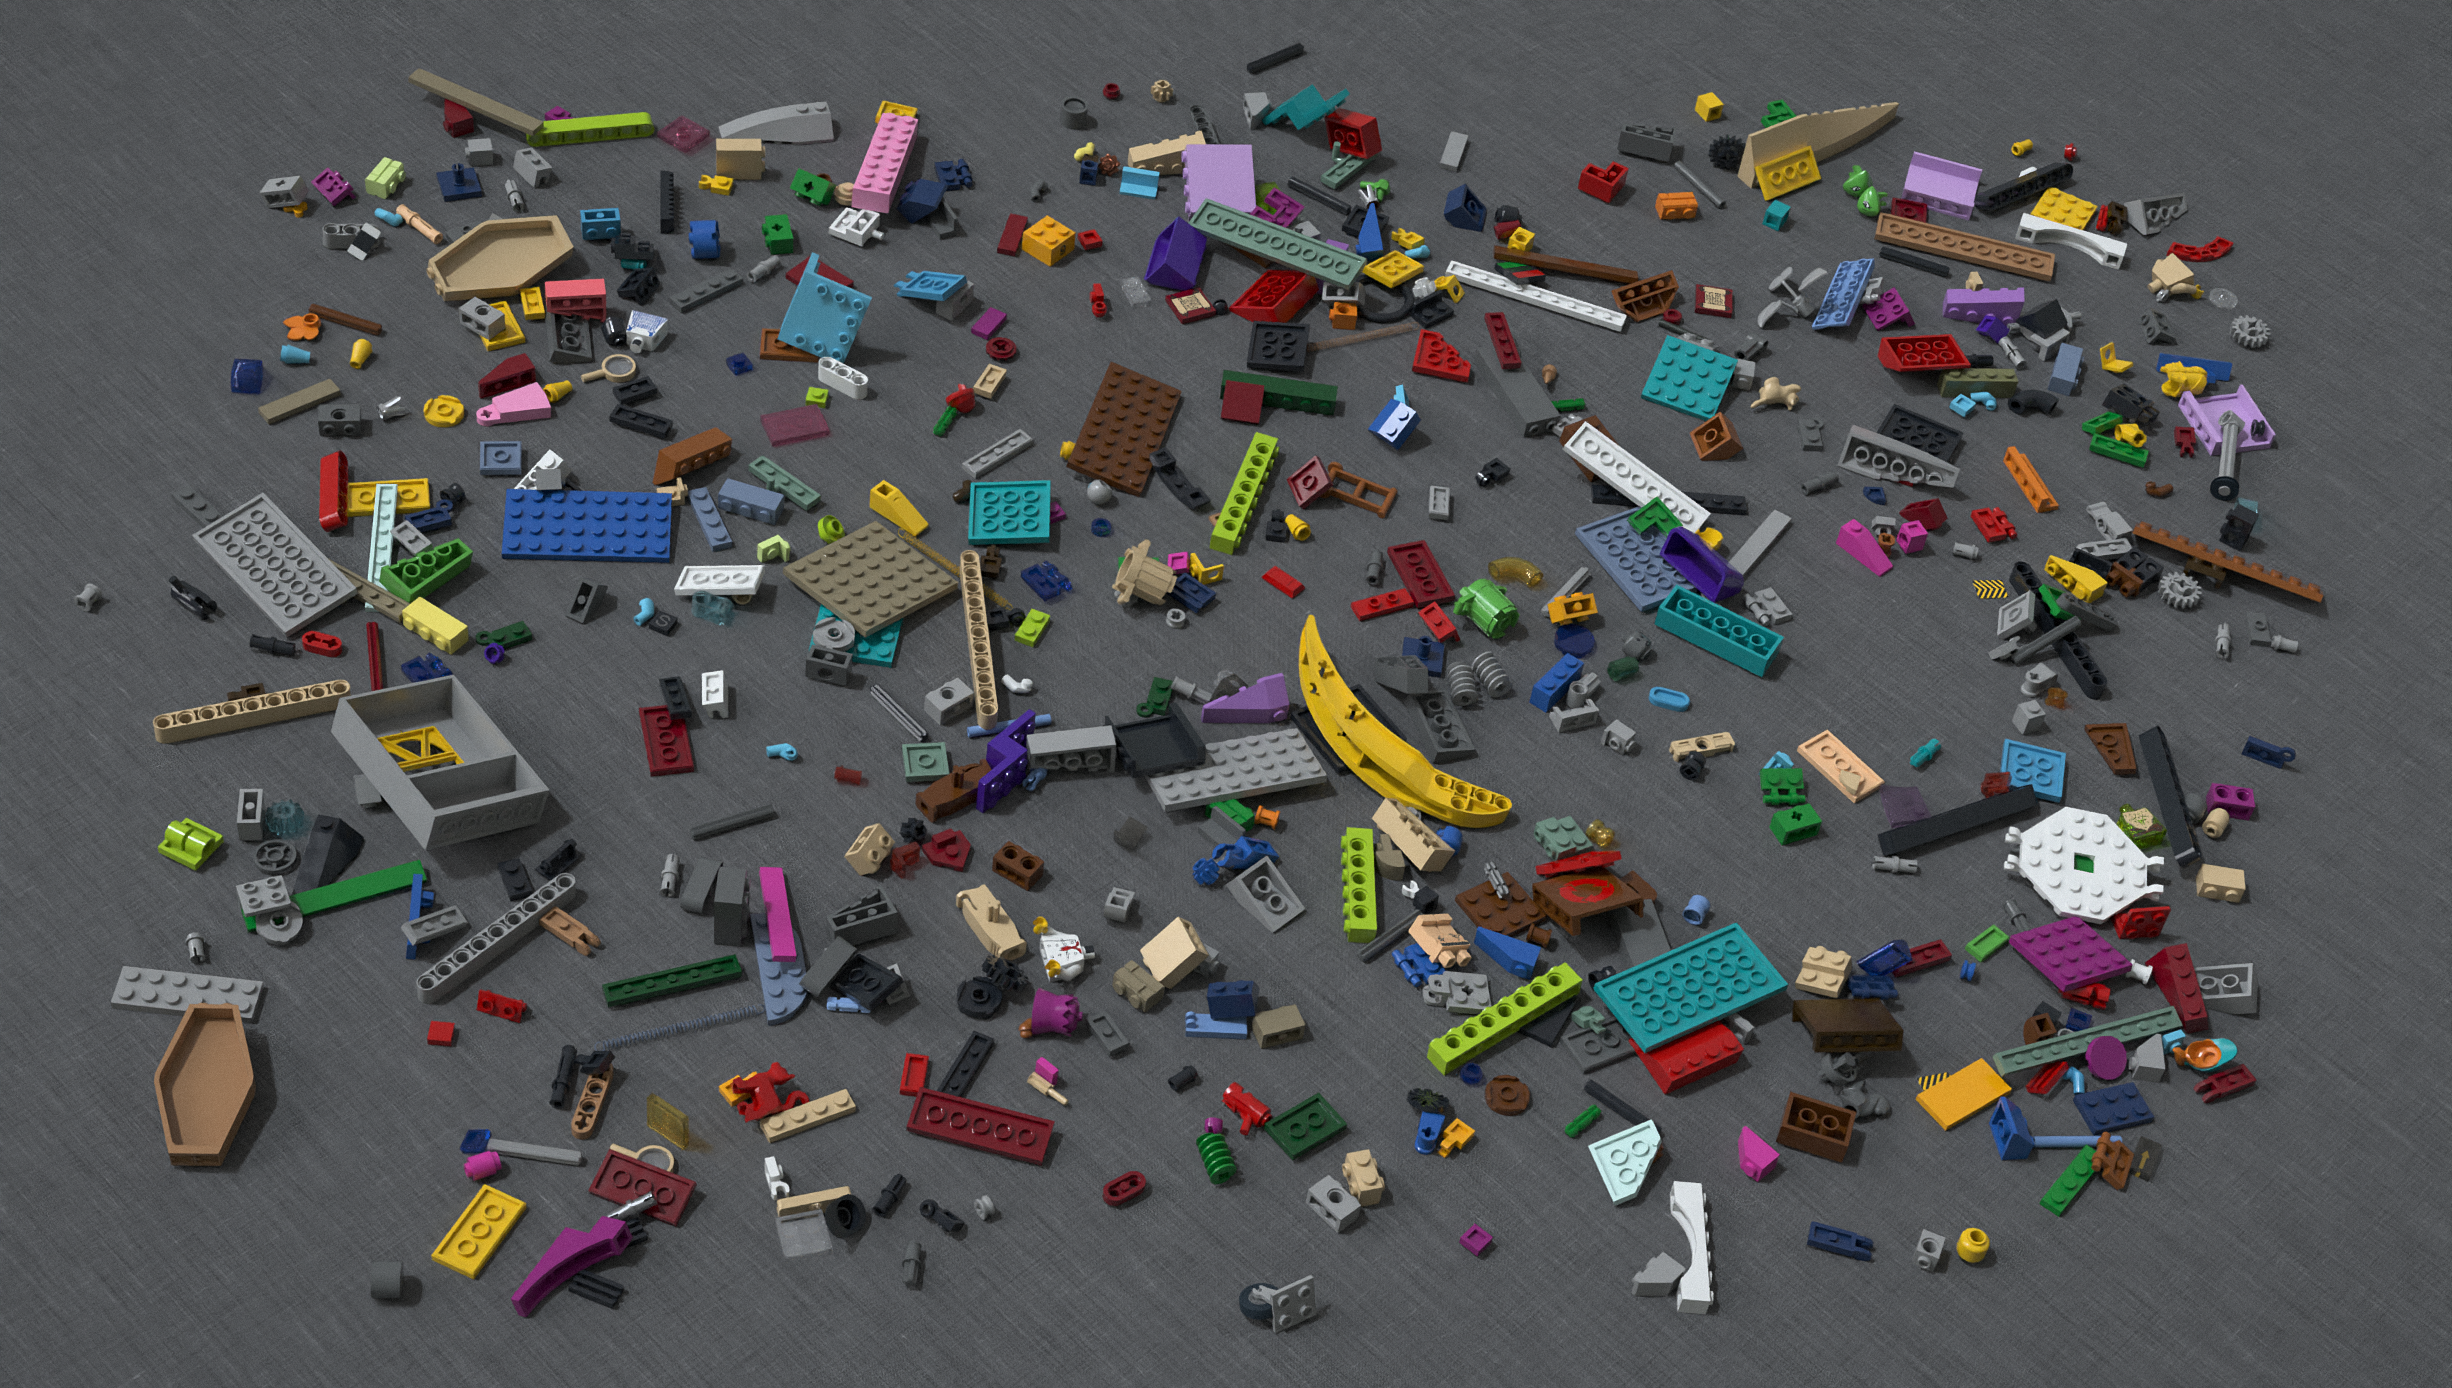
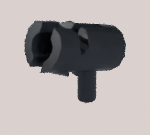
M172 576L169 579V582L173 585L171 587V597L203 620L210 618L204 613V608L200 606L203 602L207 608L213 612L216 611L217 603L207 594L184 580L180 581L176 576Z

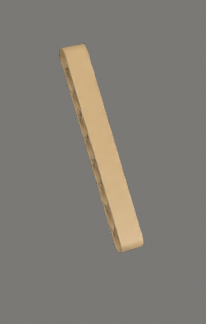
M335 680L162 714L153 720L155 738L159 743L166 744L337 710L339 698L351 696L350 684L346 680Z

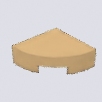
M1841 770L1839 781L1846 787L1849 793L1855 795L1861 776Z

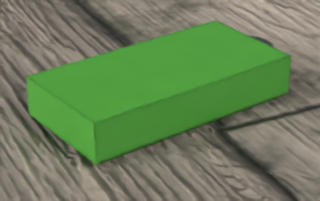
M1993 924L1969 942L1965 950L1979 962H1983L2008 943L2010 937Z

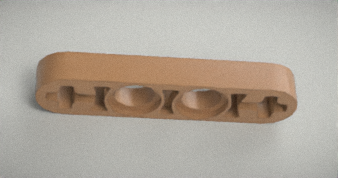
M612 1063L609 1065L608 1070L603 1073L602 1079H599V1074H589L571 1123L572 1135L577 1139H587L594 1131L613 1079ZM600 1087L602 1092L593 1094L590 1092V1089ZM587 1105H592L596 1108L593 1112H585L583 1110ZM583 1120H586V1127L579 1130L578 1128H581Z

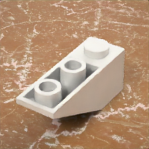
M549 450L514 489L536 490V469H561V473H565V477L570 474L572 469L562 458Z

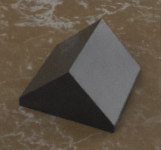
M2057 299L2040 304L2016 319V323L2043 339L2062 329L2068 323Z

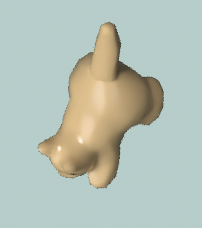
M1768 378L1764 382V387L1759 390L1760 399L1754 401L1751 404V408L1763 404L1783 403L1791 411L1792 407L1799 401L1796 393L1801 391V387L1795 384L1781 386L1778 378Z

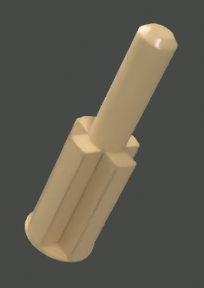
M1036 1072L1029 1076L1027 1083L1044 1095L1052 1096L1064 1106L1068 1104V1099L1053 1089L1054 1086Z

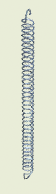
M748 1007V1009H746V1011H747V1013H748V1017H749V1008L751 1009V1007ZM727 1011V1015L725 1014V1016H726V1018H727V1021H728V1013L730 1014L729 1011ZM712 1015L710 1016V1019H709L708 1016H706L705 1019H704L703 1017L701 1018V1020L699 1019L702 1028H703L702 1019H704L705 1024H706V1027H707V1018H708V1020H709V1022H710V1025H711V1017L713 1018ZM689 1020V1024L687 1023L689 1030H690V1022L692 1023L691 1020ZM672 1024V1028L670 1027L672 1034H673V1026L675 1027L674 1024ZM655 1028V1033H654L655 1038H656V1030H657V1032H658V1034H659V1037H660V1028H659V1031H658L657 1028ZM648 1031L650 1038L652 1040L651 1031ZM638 1032V1035H636L635 1033L633 1034V1036L631 1035L634 1044H635L634 1035H636L637 1040H638V1043H639V1034H640V1036H641V1038H642V1041H643V1032H642V1035H641L640 1032ZM625 1035V1040H624L625 1045H626V1037L628 1038L627 1035ZM621 1036L620 1039L618 1038L621 1047H622V1041H621V1039L623 1038L622 1036ZM614 1038L612 1039V1042H611V1040H609V1039H608V1042L605 1041V1043H606V1045H607V1047H608V1050H609V1041H610L611 1046H612V1048H613V1040L615 1041Z

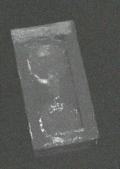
M1138 276L1121 279L1120 286L1133 309L1151 306V299Z

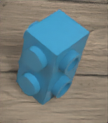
M619 208L580 210L583 240L611 239L621 233Z

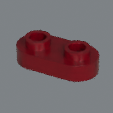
M1130 1171L1104 1186L1103 1200L1111 1206H1119L1144 1192L1146 1178L1138 1171Z

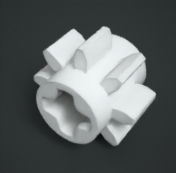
M1425 277L1415 281L1416 285L1412 290L1415 297L1419 296L1422 299L1435 292L1437 288L1434 281H1430Z

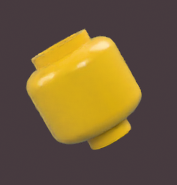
M1967 1228L1962 1232L1957 1242L1958 1255L1967 1262L1975 1263L1984 1259L1990 1246L1988 1235L1980 1229Z

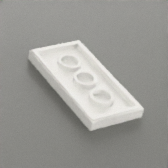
M764 565L685 566L674 588L675 595L756 594L765 574Z

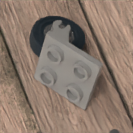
M1309 1275L1281 1289L1267 1283L1252 1284L1240 1293V1310L1248 1318L1268 1320L1273 1325V1331L1278 1333L1316 1315L1314 1278Z

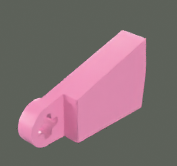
M536 382L492 398L491 405L480 408L477 411V422L482 426H492L499 423L551 418V406L545 392Z

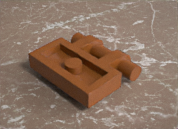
M2103 1132L2102 1136L2097 1140V1151L2093 1153L2091 1168L2094 1171H2100L2102 1167L2104 1169L2102 1177L2116 1190L2124 1188L2134 1153L2120 1140L2112 1142L2110 1140L2111 1134Z

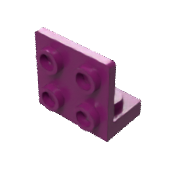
M1895 287L1881 294L1880 301H1875L1873 304H1863L1865 312L1877 331L1899 319L1901 322L1905 321L1908 327L1915 324L1910 311Z

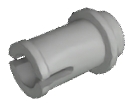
M1955 542L1953 555L1970 557V560L1972 558L1976 559L1979 547H1975L1974 544L1969 546Z
M2274 635L2271 640V647H2274V650L2282 649L2295 653L2298 641L2283 638L2281 635Z
M197 932L189 934L185 943L189 947L190 961L192 963H199V956L200 961L203 962L205 960L203 950L204 937Z

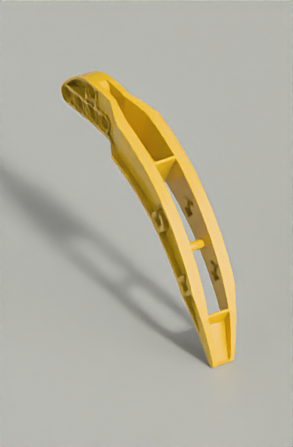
M1309 615L1301 634L1299 646L1301 689L1315 723L1342 761L1385 798L1397 799L1406 807H1413L1436 818L1463 827L1484 828L1503 823L1512 807L1509 798L1435 769L1420 751L1388 730L1358 701L1337 672L1325 650L1317 630L1315 617ZM1321 667L1325 669L1322 677L1320 675ZM1313 688L1316 689L1315 694L1311 693ZM1355 711L1353 720H1350L1351 712ZM1343 731L1346 733V737L1342 736Z

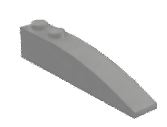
M827 102L772 108L719 126L721 139H761V143L767 140L774 141V144H782V141L792 142V145L834 142L831 113Z
M1855 425L1852 426L1837 465L1873 479L1883 478L1891 479V481L1901 480L1910 481V483H1928V485L1954 487L1960 471L1959 468L1924 451Z

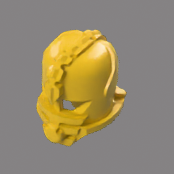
M2179 361L2177 363L2165 364L2160 369L2161 372L2167 373L2169 378L2161 386L2166 396L2181 397L2185 391H2190L2194 396L2199 395L2207 384L2206 378L2208 373L2201 367H2183Z

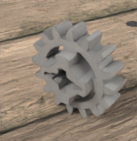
M2248 315L2245 318L2239 316L2238 319L2234 318L2229 328L2233 339H2238V343H2243L2244 346L2250 345L2252 348L2255 345L2261 347L2262 344H2266L2270 337V329L2266 328L2267 324L2261 323V319L2257 320L2254 316L2249 318Z
M2175 572L2174 575L2168 573L2167 576L2162 577L2158 585V594H2163L2161 599H2167V604L2172 603L2176 608L2178 605H2181L2182 609H2185L2186 605L2189 608H2192L2193 604L2197 605L2202 595V592H2200L2202 588L2197 586L2198 581H2192L2191 576L2186 577L2185 573L2180 576Z

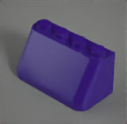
M1178 216L1157 237L1144 280L1151 285L1182 291L1193 289L1197 283L1196 276L1200 272L1199 266L1203 261L1202 255L1206 250L1208 237L1201 234Z
M1681 526L1670 530L1660 555L1713 603L1740 593L1744 585V578L1734 566L1698 534Z

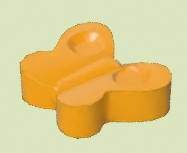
M301 202L300 205L284 206L283 210L284 212L293 211L295 216L300 218L304 214L303 211H306L308 207L306 202Z

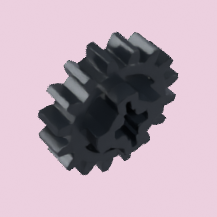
M1726 135V138L1719 136V141L1714 139L1713 144H1710V162H1714L1715 167L1720 165V169L1727 167V170H1730L1732 166L1736 169L1737 164L1741 165L1746 143H1742L1741 138L1736 140L1735 135L1732 138H1729V135Z
M988 955L981 966L983 967L982 971L987 973L986 976L992 979V983L995 986H1000L1008 991L1012 989L1016 993L1018 991L1022 992L1029 982L1028 976L1023 974L1024 971L1020 970L1018 964L1013 960L1010 961L1001 956L998 958L996 955Z

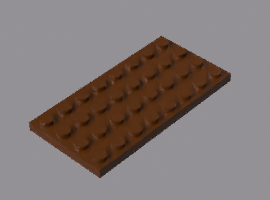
M1110 362L1066 467L1140 497L1153 465L1149 454L1159 450L1182 391L1119 364Z

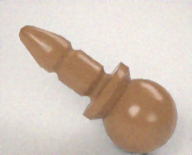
M1551 364L1545 365L1542 369V378L1545 384H1549L1557 375L1556 367Z

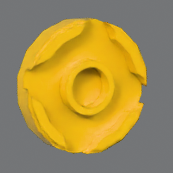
M441 395L437 399L433 400L432 398L428 400L423 410L424 417L428 423L444 428L460 423L465 413L461 401L448 395Z

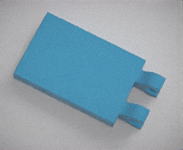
M911 271L906 275V278L912 279L910 282L898 281L894 284V287L900 289L897 293L899 297L907 296L945 301L967 283V279L964 275L931 271L916 273Z

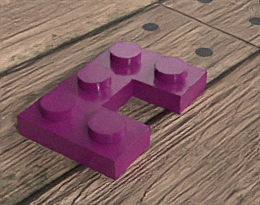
M1274 187L1265 197L1264 202L1277 210L1275 214L1272 215L1257 206L1250 215L1288 229L1303 212L1305 206Z

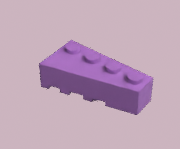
M1983 288L1980 291H1972V289H1947L1943 301V317L1981 323L1987 315L1997 317L2006 326L2007 324L2016 323V319L2019 318L2025 302L2024 288H2017V290L2000 288L1999 291H1989V288Z

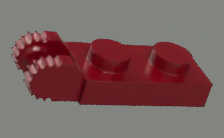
M2243 1063L2209 1076L2208 1079L2198 1082L2193 1089L2196 1093L2203 1092L2209 1087L2212 1089V1091L2202 1097V1101L2207 1104L2217 1098H2222L2253 1086L2256 1078Z

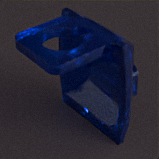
M235 358L231 370V392L260 394L263 382L262 360Z

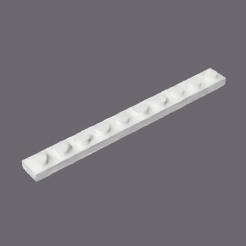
M1452 260L1446 270L1445 277L1455 275L1458 281L1521 300L1621 332L1627 315L1529 284L1516 285L1506 277Z

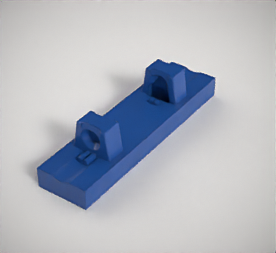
M413 874L409 921L419 918L420 908L433 907L434 893L421 890L423 874ZM408 938L406 959L415 960L417 945L413 946Z

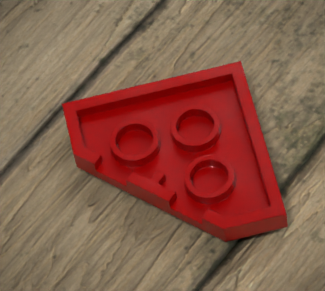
M1421 329L1412 371L1468 382L1471 364L1467 360L1464 361L1459 356L1460 353L1451 344L1448 345L1440 333Z
M1591 851L1535 867L1537 874H1545L1547 878L1557 876L1558 872L1565 871V873L1574 871L1575 873L1585 871L1586 867L1591 866L1593 868L1615 865L1614 861L1621 860L1622 858L1620 851Z

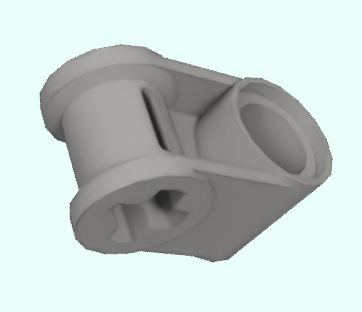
M2039 663L2035 668L2026 673V681L2021 686V692L2027 697H2036L2054 685L2058 679V674L2045 664Z

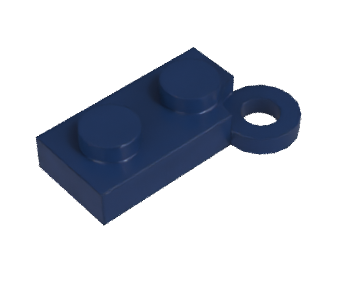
M440 500L437 502L436 508L406 515L405 521H409L421 533L452 525L449 513L453 509V504L449 500Z
M2249 736L2242 755L2281 769L2284 761L2291 762L2295 759L2296 752L2290 747L2281 748Z

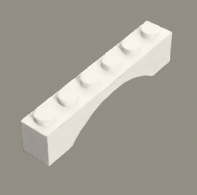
M2023 213L2015 237L2017 240L2031 244L2058 243L2071 246L2087 253L2101 265L2118 270L2127 243Z
M1674 1181L1670 1192L1671 1214L1686 1232L1692 1251V1265L1681 1278L1676 1291L1677 1310L1683 1313L1706 1314L1709 1305L1713 1304V1291H1710L1709 1288L1712 1282V1272L1708 1271L1710 1251L1706 1249L1709 1242V1233L1705 1231L1707 1212L1703 1210L1706 1203V1194L1702 1193V1183Z

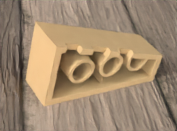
M1197 131L1195 135L1187 136V134L1181 135L1179 139L1171 141L1165 139L1155 145L1149 143L1129 148L1128 166L1160 172L1159 175L1183 174L1185 162H1182V151H1185L1187 144H1206L1202 131Z
M1385 798L1372 817L1377 823V827L1386 834H1389L1392 841L1420 870L1429 872L1442 871L1455 852L1454 849L1397 799Z

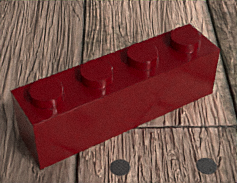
M2187 943L2165 947L2146 961L2145 966L2153 967L2151 972L2153 979L2159 985L2167 1002L2174 1006L2185 1032L2188 1034L2209 1030L2207 1013Z

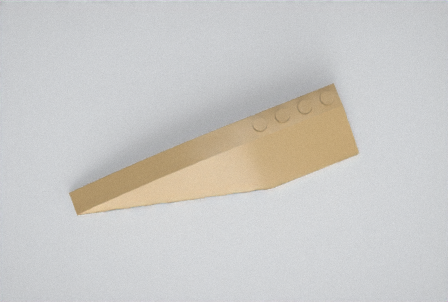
M1885 103L1879 107L1871 105L1870 108L1862 106L1859 109L1834 110L1833 113L1824 111L1823 114H1818L1816 112L1810 116L1801 114L1749 134L1738 177L1750 188L1759 186L1754 167L1810 145L1816 163L1855 145L1894 119L1899 103Z

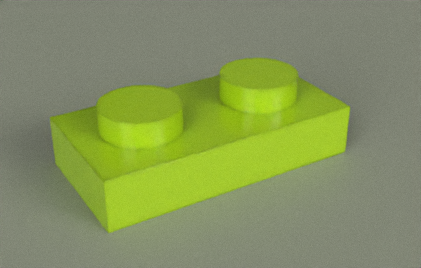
M1031 609L1016 632L1014 641L1034 647L1050 622L1051 615Z

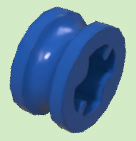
M1964 960L1960 979L1967 978L1968 981H1971L1976 963L1969 964L1967 960Z

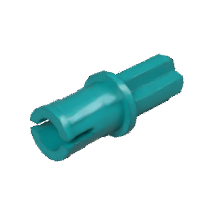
M1931 739L1925 746L1919 747L1918 752L1910 758V764L1919 767L1925 761L1931 760L1933 754L1941 749V744L1935 747L1939 741Z

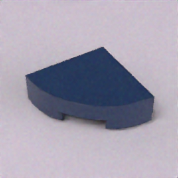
M1864 486L1863 494L1868 500L1878 505H1885L1886 498L1883 487Z

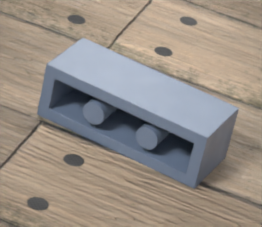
M2061 343L2047 390L2069 396L2071 389H2076L2081 372L2079 367L2082 366L2084 357L2081 356L2082 348Z
M727 478L718 493V508L775 525L784 510V495Z

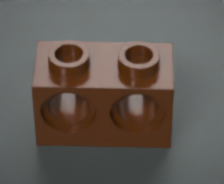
M1010 841L993 856L992 871L1026 891H1029L1043 876L1044 861Z

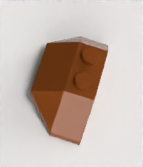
M1671 270L1614 289L1611 292L1618 309L1635 322H1639L1668 310L1679 286Z

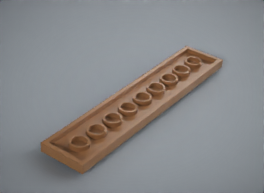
M1882 212L1879 214L1874 239L1881 242L1930 252L1935 255L1959 259L2039 280L2050 281L2052 278L2055 258L2053 253Z

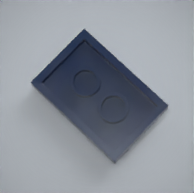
M2134 1082L2078 1094L2073 1099L2093 1136L2103 1132H2112L2151 1123L2154 1119V1115Z

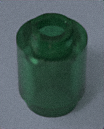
M1629 656L1611 661L1607 667V673L1614 681L1634 676L1639 671V664L1636 658Z

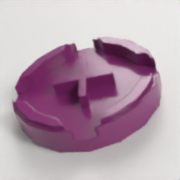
M2100 1036L2093 1039L2086 1051L2089 1071L2101 1080L2115 1079L2125 1069L2127 1062L2125 1048L2113 1036Z

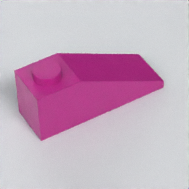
M1855 519L1841 527L1836 544L1879 577L1893 568L1892 563L1867 528Z

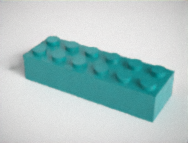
M1677 584L1660 605L1654 623L1760 677L1765 674L1779 654L1784 639L1783 636Z

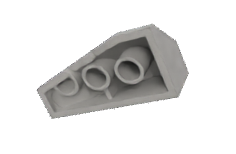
M2185 192L2124 203V206L2127 207V221L2143 235L2158 233L2163 226H2167L2171 220L2188 210Z

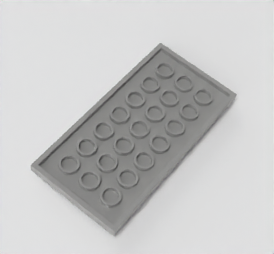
M261 493L192 535L194 541L286 638L358 594L357 588L264 493Z
M1297 728L1234 740L1230 739L1218 743H1208L1205 745V764L1145 776L1165 812L1327 782V774Z

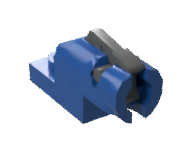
M1241 836L1235 844L1223 843L1217 845L1212 853L1217 866L1229 871L1234 869L1247 870L1265 856H1268L1272 863L1279 858L1268 841Z

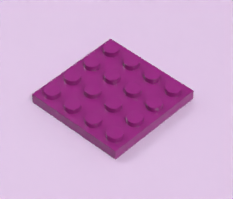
M2078 917L2067 918L2031 929L2030 931L2027 930L2014 934L2009 939V943L2063 992L2130 972L2133 966L2131 962Z

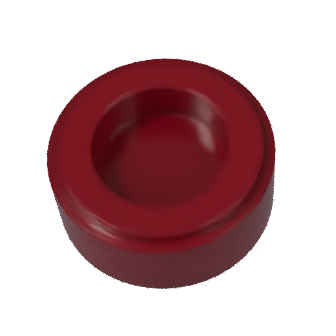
M1668 309L1664 312L1663 320L1675 325L1681 323L1682 314L1678 310Z

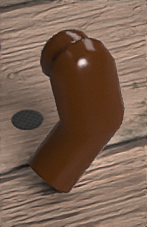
M2149 481L2145 485V491L2149 495L2163 497L2173 492L2171 484L2156 487L2155 482Z

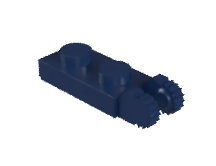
M1813 1221L1809 1227L1806 1245L1850 1257L1853 1256L1856 1260L1866 1262L1871 1259L1872 1253L1869 1250L1873 1248L1874 1242L1869 1238L1857 1235L1855 1232Z

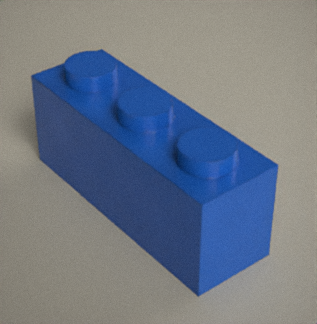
M1567 653L1533 686L1529 703L1547 713L1569 691L1571 683L1580 680L1584 663Z

